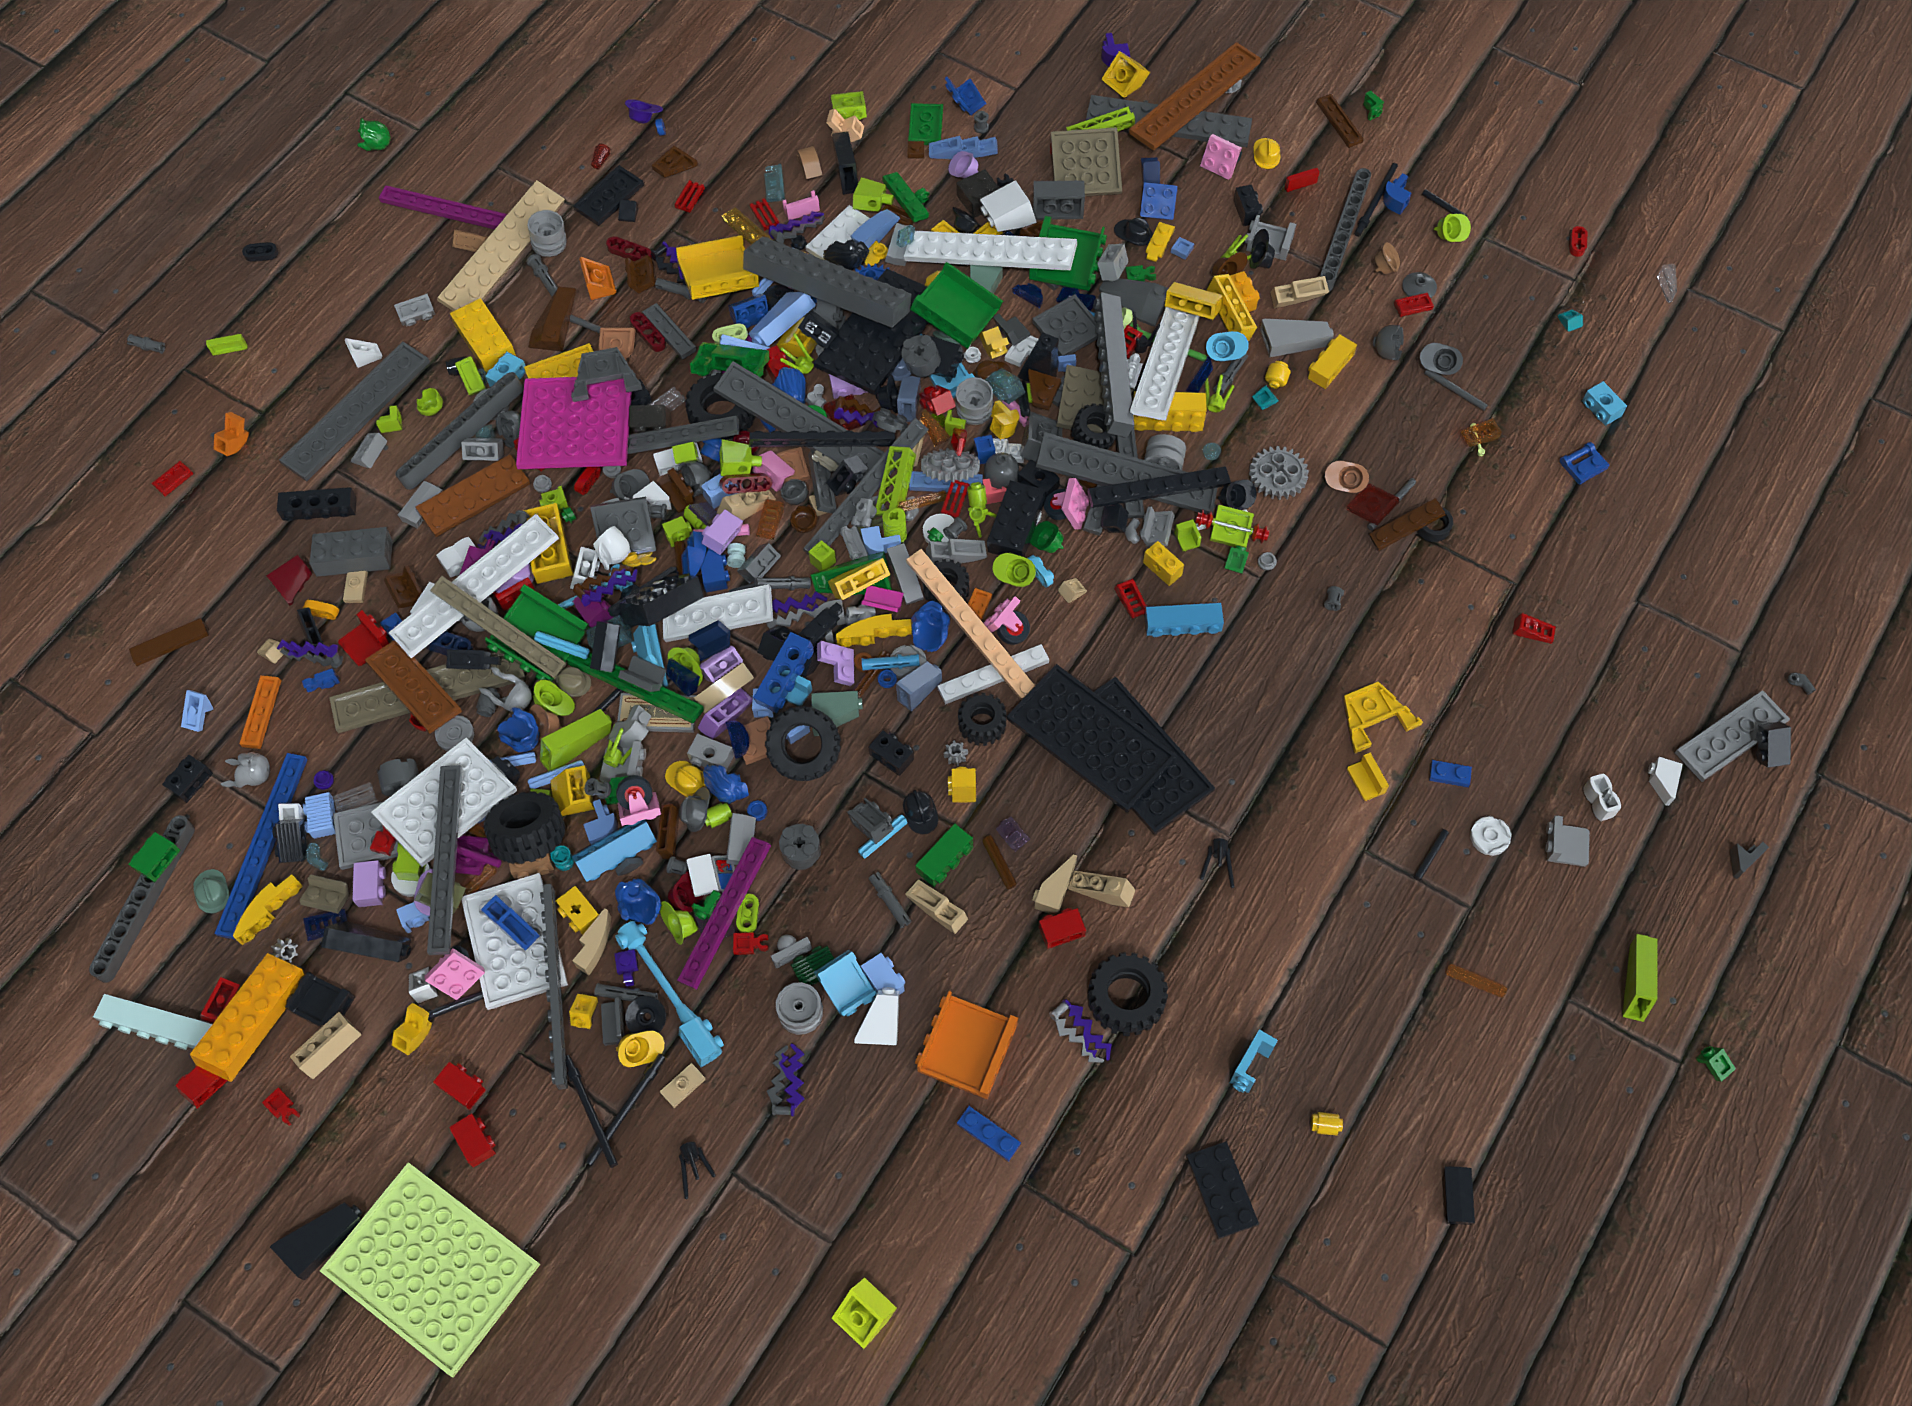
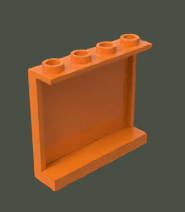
M949 991L947 996H943L941 999L939 1015L935 1014L931 1026L933 1029L931 1034L927 1033L924 1039L923 1053L919 1052L916 1058L917 1071L988 1099L1018 1025V1018L1012 1015L1008 1018L954 997L952 992Z

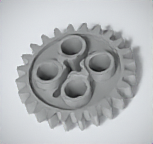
M1279 446L1276 447V450L1269 447V451L1263 449L1262 454L1258 452L1256 458L1253 457L1249 468L1250 481L1254 482L1255 487H1259L1258 493L1264 491L1265 497L1271 494V499L1278 496L1279 500H1281L1282 496L1288 499L1289 494L1295 497L1296 492L1301 493V489L1305 488L1309 470H1306L1307 464H1303L1304 458L1298 459L1299 453L1294 455L1293 449L1287 452L1286 447L1280 450Z
M947 448L946 451L939 449V452L933 450V453H927L921 459L923 474H926V477L931 476V479L938 478V481L943 479L945 482L948 480L962 482V479L974 478V475H977L980 469V460H978V457H974V454H969V451L962 452L961 456H957L954 450Z

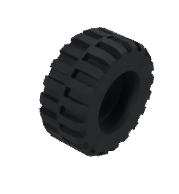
M716 373V375L712 376L711 374L706 375V378H700L697 380V384L694 383L690 387L691 391L687 392L685 400L690 424L737 416L739 419V432L747 431V428L752 426L755 416L736 404L733 409L724 414L716 415L706 412V409L715 402H731L713 391L715 385L723 376L722 373ZM735 435L721 437L720 439L730 441Z
M792 707L785 712H781L771 722V726L766 732V755L772 767L782 776L797 781H811L824 776L837 762L841 750V738L838 728L832 719L823 712L812 707ZM797 726L812 727L821 738V750L809 762H797L786 752V736Z
M530 791L529 793L521 792L519 795L514 796L513 794L508 796V799H502L497 806L494 805L486 815L483 827L493 854L504 862L525 864L527 861L534 862L536 861L535 859H542L546 857L547 853H552L556 846L560 845L565 835V824L557 802L549 795L541 792L539 794L535 791Z
M1121 952L1119 957H1115L1114 954L1108 956L1107 961L1102 960L1098 964V968L1094 969L1089 982L1087 994L1089 1009L1093 1011L1094 1019L1096 1021L1100 1020L1101 1026L1104 1029L1111 1028V1033L1114 1034L1120 1031L1123 1032V1036H1129L1131 1032L1139 1035L1144 1029L1146 1031L1150 1030L1153 1024H1157L1166 1006L1168 986L1167 982H1164L1165 976L1163 972H1158L1159 966L1155 962L1150 964L1148 957H1137L1138 953L1132 952L1131 956H1126V952ZM1123 978L1139 982L1147 993L1145 1004L1134 1010H1125L1117 1007L1108 996L1110 984Z

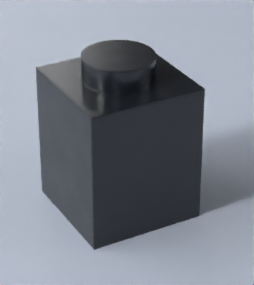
M1120 504L1104 506L1101 527L1109 533H1125L1129 512Z

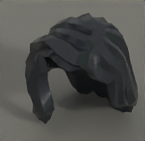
M853 239L847 240L845 243L835 241L824 250L823 258L830 263L843 266L852 271L858 268L862 262L866 261L869 249L862 241L858 243Z

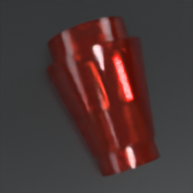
M599 143L598 146H595L591 163L593 168L599 170L610 156V148L607 145Z

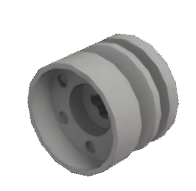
M542 210L531 215L527 226L533 250L537 254L547 257L556 256L563 252L566 248L567 239L562 217L557 212L551 210Z
M972 377L965 379L956 389V410L959 418L965 419L966 423L970 425H979L988 421L993 409L992 387L982 378Z

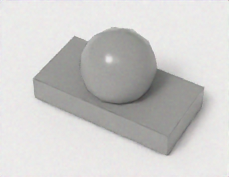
M782 935L777 942L779 952L771 956L772 962L776 968H779L811 951L812 947L808 937L797 942L791 935Z

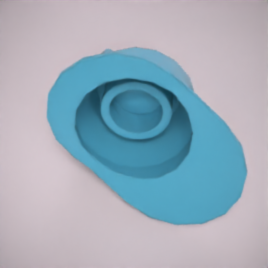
M1240 332L1217 333L1208 339L1206 351L1210 358L1215 361L1236 360L1246 354L1249 343L1245 335Z

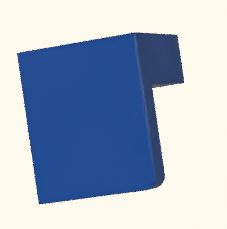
M992 435L974 438L975 456L980 460V464H985L987 459L995 454Z

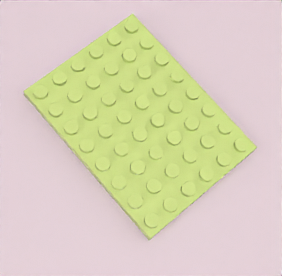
M408 1162L321 1268L320 1272L449 1376L454 1377L540 1264Z

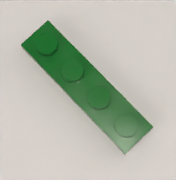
M898 172L882 177V182L894 195L913 222L929 218V212Z

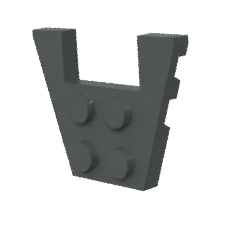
M615 347L582 353L577 380L574 383V392H572L571 396L573 402L588 400V384L624 378L626 392L642 390V385L636 378L633 370L628 366L619 349Z

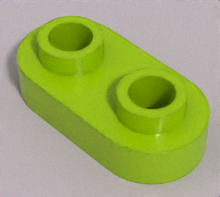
M746 894L737 911L736 925L741 933L754 932L757 928L759 901L753 894ZM747 904H753L751 908H746ZM745 923H751L749 927H744Z

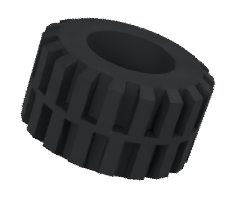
M1092 403L1091 406L1086 405L1084 409L1081 408L1071 428V435L1074 437V441L1106 450L1113 445L1117 435L1107 433V426L1104 423L1106 416L1103 411V404L1096 406V403ZM1087 425H1098L1103 430V433H1095Z
M942 559V562L935 561L934 565L948 581L956 584L954 589L966 601V597L969 596V574L966 572V568L964 566L961 567L959 562L954 563V560L951 559L950 561H946V559ZM923 583L925 599L928 602L935 601L941 604Z
M976 693L973 694V698L969 696L966 698V702L963 701L961 703V708L958 710L959 731L962 732V737L964 739L967 738L969 743L975 742L977 746H979V743L987 746L988 742L993 744L995 739L999 740L1001 738V734H1004L1006 727V710L998 697L994 699L992 694L986 696V693H981L978 696ZM978 714H986L993 720L986 725H979L974 723L972 718Z

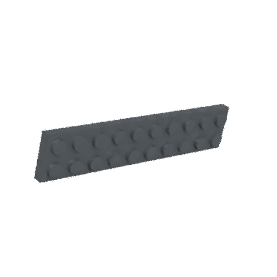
M1091 95L1086 121L1129 106L1130 112L1134 113L1136 124L1156 108L1158 104ZM1201 111L1173 134L1172 137L1208 142L1210 136L1214 134L1239 147L1247 148L1252 118Z
M402 342L279 459L280 463L307 482L430 363L429 359L405 342Z
M733 361L713 390L781 432L848 431ZM807 447L814 452L816 450L820 451L822 456L826 455L835 461L837 465H840L844 459L858 455L868 468L864 473V477L885 454V452L876 447Z
M1045 432L1036 463L1037 468L1102 486L1188 473ZM1217 488L1151 499L1200 513L1203 509L1204 514H1209L1210 511L1213 513Z

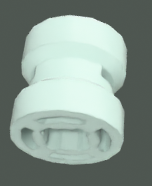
M741 543L728 545L727 553L729 556L727 557V565L732 568H740L746 560L744 557L746 547Z

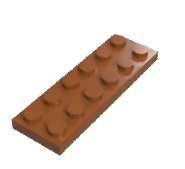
M509 454L415 506L433 535L437 537L530 485V481L521 469H517L515 460Z
M395 640L365 659L367 665L429 734L462 712L456 702L414 657L410 658Z

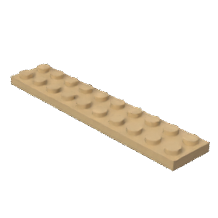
M536 180L437 297V301L452 311L479 298L483 301L531 243L527 226L531 215L542 210L557 212L564 204L565 199Z

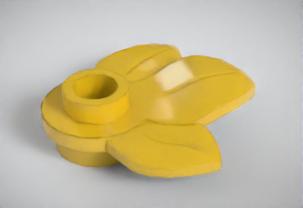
M875 241L869 248L865 266L868 264L874 266L875 263L877 264L880 260L885 259L888 248L884 244Z
M630 552L622 561V564L629 567H636L641 564L649 565L655 562L656 557H650L653 552L641 554Z

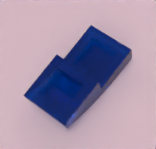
M1062 288L1056 299L1058 303L1076 294L1089 311L1092 310L1094 300L1096 299L1095 295L1080 294L1077 288Z

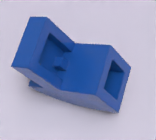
M1403 173L1398 179L1395 178L1393 183L1387 182L1383 195L1385 206L1399 215L1409 204L1412 194L1404 189L1408 176Z

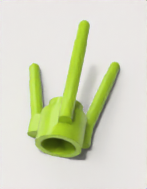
M1246 234L1242 239V236L1239 235L1221 258H1229L1237 253L1236 250L1248 238V235Z
M794 333L793 336L806 357L800 356L797 359L782 347L780 350L791 358L795 364L783 358L780 361L792 368L798 369L802 374H808L814 367L812 363L814 359L808 354L797 334Z
M1222 374L1219 376L1216 394H1213L1211 397L1208 377H1205L1206 407L1209 411L1215 413L1225 409V404L1234 389V385H1231L1225 398L1222 399L1220 395Z
M979 506L969 507V516L974 522L978 537L981 538L982 534L979 524L985 520L986 515L996 518L997 514L988 511V509L983 510Z
M620 728L614 744L609 739L607 751L603 757V762L614 768H617L619 764L623 766L632 751L631 747L622 757V752L617 749L623 728Z

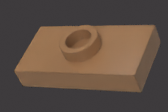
M456 229L453 233L452 247L476 252L488 237Z

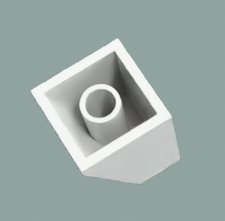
M1016 180L980 199L982 214L984 217L988 216L987 220L990 226H994L997 232L1022 228L1037 223L1030 201Z

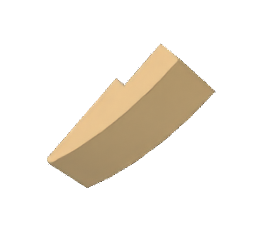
M1325 276L1293 281L1289 285L1277 286L1270 293L1274 308H1279L1323 296L1329 293Z
M741 663L693 699L696 703L703 705V713L705 714L754 677L744 663Z
M917 880L905 894L925 913L954 934L968 920L962 909L950 903L947 897L920 880Z
M605 908L579 939L583 948L572 960L575 966L588 976L597 965L608 940L611 915Z

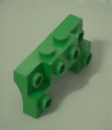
M703 342L699 346L696 357L690 363L691 373L706 376L713 369L726 371L733 361L761 378L764 374L763 367L769 361V350Z

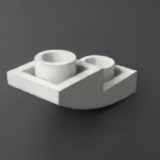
M993 438L995 453H1008L1018 463H1024V458L1020 456L1021 444L1008 443L1007 439Z

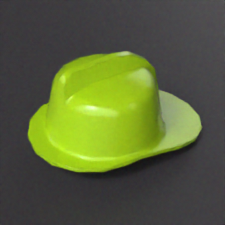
M1448 214L1439 220L1434 230L1437 231L1438 236L1443 240L1461 242L1468 238L1471 226L1469 219L1465 215Z
M1004 553L999 555L993 563L994 575L1002 582L1024 587L1033 582L1035 578V565L1025 557Z
M674 647L669 650L668 662L683 682L690 687L699 686L703 675L699 666L700 658L697 652L691 648Z
M540 680L536 682L533 695L535 704L541 706L545 711L553 712L560 716H567L573 713L575 703L567 693L551 681Z
M661 902V917L676 942L681 945L684 938L697 931V925L688 911L674 910L668 902Z

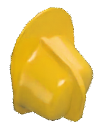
M1269 138L1257 140L1254 143L1255 163L1263 169H1273L1280 162L1279 144Z
M687 761L674 762L666 770V782L686 797L693 796L698 789L706 787L703 772Z
M644 1031L624 1036L616 1047V1051L622 1065L635 1067L653 1062L658 1054H662L665 1043L663 1037L658 1032Z

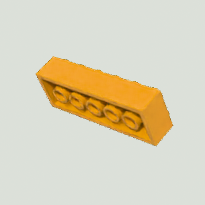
M267 953L190 1053L195 1065L232 1082L286 1010L287 999L291 994H294L300 979L305 976L303 970Z

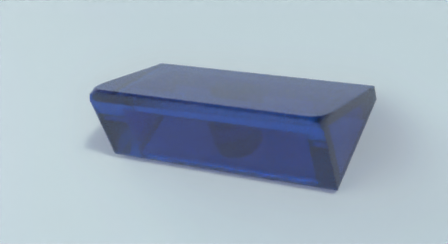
M1209 356L1186 389L1187 392L1198 393L1213 370L1212 361Z

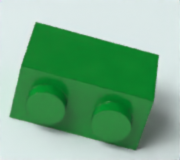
M154 832L151 837L147 838L138 853L133 855L128 865L155 883L181 850L173 842Z

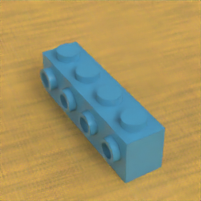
M1221 603L1146 607L1145 610L1147 636L1159 637L1170 634L1178 636L1188 633L1196 635L1205 632L1215 634L1222 632L1224 624Z
M640 820L634 825L624 826L573 855L572 858L586 882L589 880L593 881L599 878L601 873L615 869L626 858H634L636 853L650 849L657 840L647 822Z

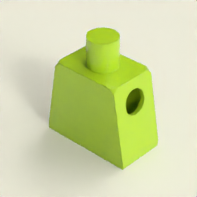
M861 177L853 194V209L878 212L883 204H893L894 195L886 194L885 184Z
M722 439L719 451L721 476L750 474L751 466L761 467L762 456L752 455L751 447L748 444Z

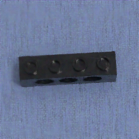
M351 487L278 493L277 513L283 521L310 520L312 518L327 519L339 516L348 517L356 513L357 497Z

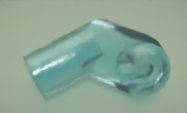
M316 843L309 844L306 850L307 862L324 871L328 863L320 858L319 845Z

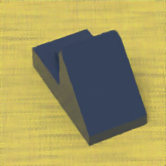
M1158 157L1141 158L1143 187L1144 182L1160 184V161H1158Z

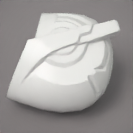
M615 526L607 529L593 544L599 560L606 570H609V564L613 565L622 562L631 552L629 542Z

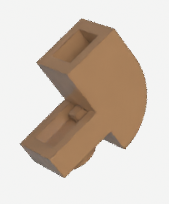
M812 146L797 150L798 154L796 157L797 161L801 164L803 176L809 179L822 175L815 148Z

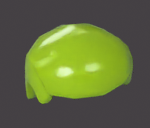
M434 388L423 390L422 398L417 399V410L424 416L437 414L443 406V399Z

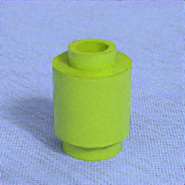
M980 482L971 483L967 488L969 506L971 508L979 506L985 509L987 504L985 485H981Z
M690 504L685 508L683 516L695 529H705L709 526V517L697 504Z
M719 803L708 808L705 825H710L711 828H714L729 821L732 812L728 804Z

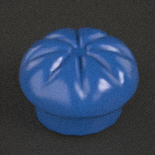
M716 438L702 441L704 445L700 453L720 462L719 451L722 439Z

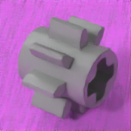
M953 741L950 746L946 745L947 751L944 752V758H948V764L953 763L958 766L961 761L966 762L964 755L968 754V749H963V742L959 744Z
M278 938V943L271 946L274 952L272 955L291 963L292 958L298 955L295 949L298 945L295 943L291 944L292 939L286 938L285 942Z

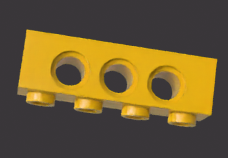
M1230 275L1214 276L1207 291L1223 295L1219 314L1228 332H1240L1250 341L1257 326Z

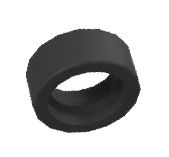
M1443 508L1445 516L1439 518L1445 524L1443 530L1434 531L1424 526L1417 530L1418 534L1430 542L1444 540L1449 536L1453 526V517L1448 510Z

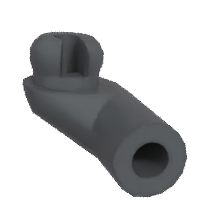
M1800 673L1789 674L1788 682L1802 687L1807 695L1816 691L1806 675Z

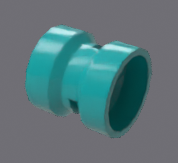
M557 846L551 853V859L560 871H567L574 865L573 855L568 847Z

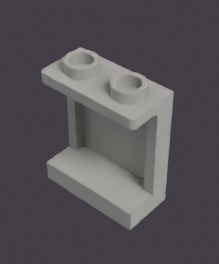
M1257 215L1255 221H1251L1249 228L1251 233H1247L1248 238L1245 240V243H1247L1246 251H1252L1253 239L1257 232L1261 229H1266L1269 233V244L1275 249L1274 258L1286 261L1296 224L1290 222L1288 229L1262 223L1259 221L1260 215Z

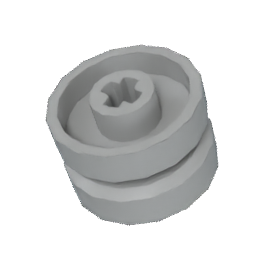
M1160 434L1152 436L1148 440L1144 460L1182 470L1186 445L1181 439L1172 435Z
M802 982L792 983L784 987L776 999L778 1018L788 1032L796 1035L807 1034L815 1030L821 1023L823 1017L821 998L817 990L811 985Z

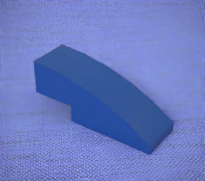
M693 531L687 540V547L681 555L683 574L696 576L704 561L707 546L702 544L703 532Z
M497 895L481 909V912L525 951L540 937L530 925L513 909L509 908Z

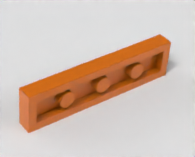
M260 675L239 743L241 747L261 749L281 684L279 677Z

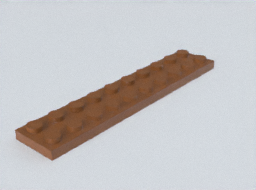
M1236 42L1129 129V134L1154 151L1259 65L1261 58Z

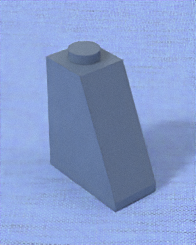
M902 377L897 405L898 415L905 416L907 418L906 422H912L915 418L917 419L919 393L921 390L920 377Z
M927 661L896 683L897 701L912 712L942 682L941 669Z

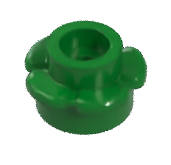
M921 188L914 193L921 203H925L929 199L930 193L925 188Z
M570 506L567 508L563 507L561 515L565 522L570 521L572 524V521L577 518Z
M933 527L930 531H927L929 534L927 538L930 541L942 542L941 540L944 536L936 528Z

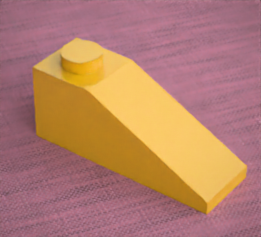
M880 558L829 580L828 583L835 598L844 600L888 577L890 573L884 559Z

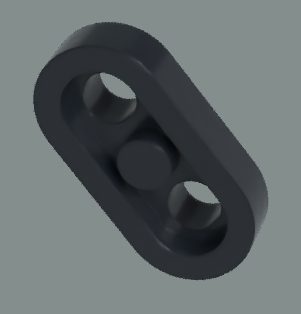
M271 242L246 245L242 253L247 261H264L276 258L278 249Z

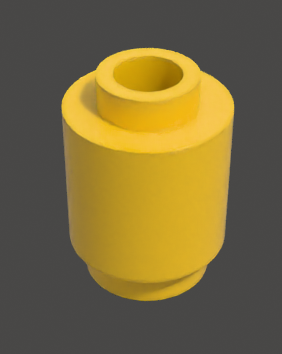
M1318 1112L1311 1116V1131H1316V1134L1337 1136L1338 1132L1343 1130V1119H1339V1114Z

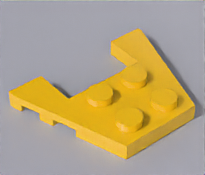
M1379 682L1349 693L1343 698L1355 753L1365 750L1372 745L1363 730L1364 728L1395 715L1406 732L1421 726L1423 723L1419 717L1416 718L1410 712L1411 710L1407 706L1399 703L1396 697Z

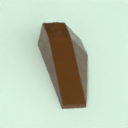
M560 286L557 288L531 332L529 348L563 352L576 288Z

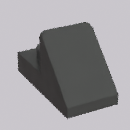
M1762 842L1758 847L1753 845L1746 851L1737 843L1730 850L1733 877L1738 879L1769 846Z

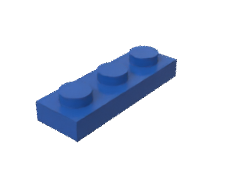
M970 1106L957 1122L959 1127L1008 1162L1021 1145V1142Z

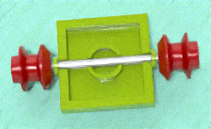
M1222 505L1217 506L1215 518H1213L1211 511L1209 514H1204L1202 509L1201 513H1197L1195 519L1198 527L1201 524L1205 525V529L1213 526L1209 541L1233 547L1238 545L1247 548L1249 535L1253 542L1256 539H1260L1261 544L1263 541H1267L1269 536L1267 526L1262 529L1259 527V524H1256L1251 528L1254 517L1253 513Z

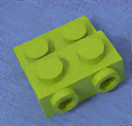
M863 91L831 95L832 108L836 109L844 119L856 116L858 120L867 118Z

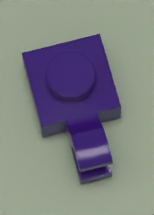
M635 949L614 953L618 975L623 974L626 987L634 986L633 972L639 971Z

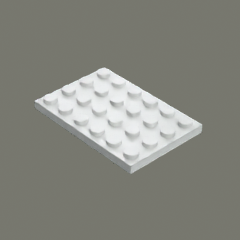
M467 738L371 811L373 816L421 867L434 858L440 766L461 765L462 767L458 838L482 820L494 805L497 806L499 804V801L508 799V796L513 795L517 791L516 787Z
M540 873L465 895L461 899L475 961L485 970V973L479 979L487 1010L549 990V982H546L545 978L548 962L545 963L544 950H547V943L543 941V931L546 930V926L542 922L541 912L545 910L544 904L541 903L540 892H543V882ZM495 895L540 935L526 951L481 912V909ZM559 950L561 987L568 985Z

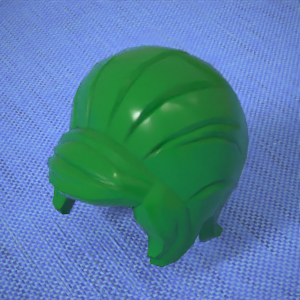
M360 118L358 132L365 141L358 143L357 146L365 151L385 149L390 143L388 128L379 121H365L363 118Z

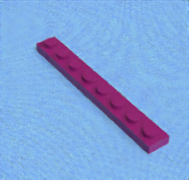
M385 185L379 196V200L382 203L490 229H496L508 215Z
M754 837L751 838L677 980L681 984L697 990L771 847L769 843Z

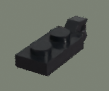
M836 602L830 609L825 608L798 635L811 641L813 647H815L837 625V621L840 619L838 616L843 612L842 606Z
M447 649L446 669L486 670L490 669V665H501V657H491V652Z

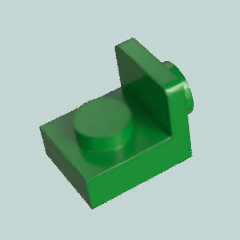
M1371 90L1365 94L1363 106L1369 110L1367 118L1369 121L1382 114L1384 101Z
M1238 545L1235 548L1231 547L1224 569L1243 574L1249 552L1246 551L1247 548Z
M713 890L711 895L706 897L704 907L693 903L694 915L702 920L709 919L721 897V893Z
M1709 1046L1704 1048L1701 1054L1696 1057L1699 1063L1707 1065L1716 1081L1722 1082L1736 1069L1723 1048Z

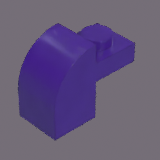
M1106 33L1102 46V61L1107 66H1110L1119 51L1130 57L1128 43L1115 45L1112 33Z

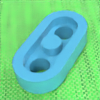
M1034 555L1028 557L1027 559L1031 560L1035 565V577L1045 588L1052 585L1054 575L1043 566L1042 560Z

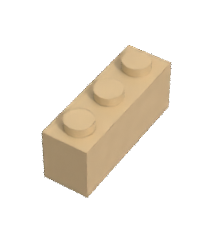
M338 1012L290 1057L299 1069L314 1079L362 1034L346 1017Z

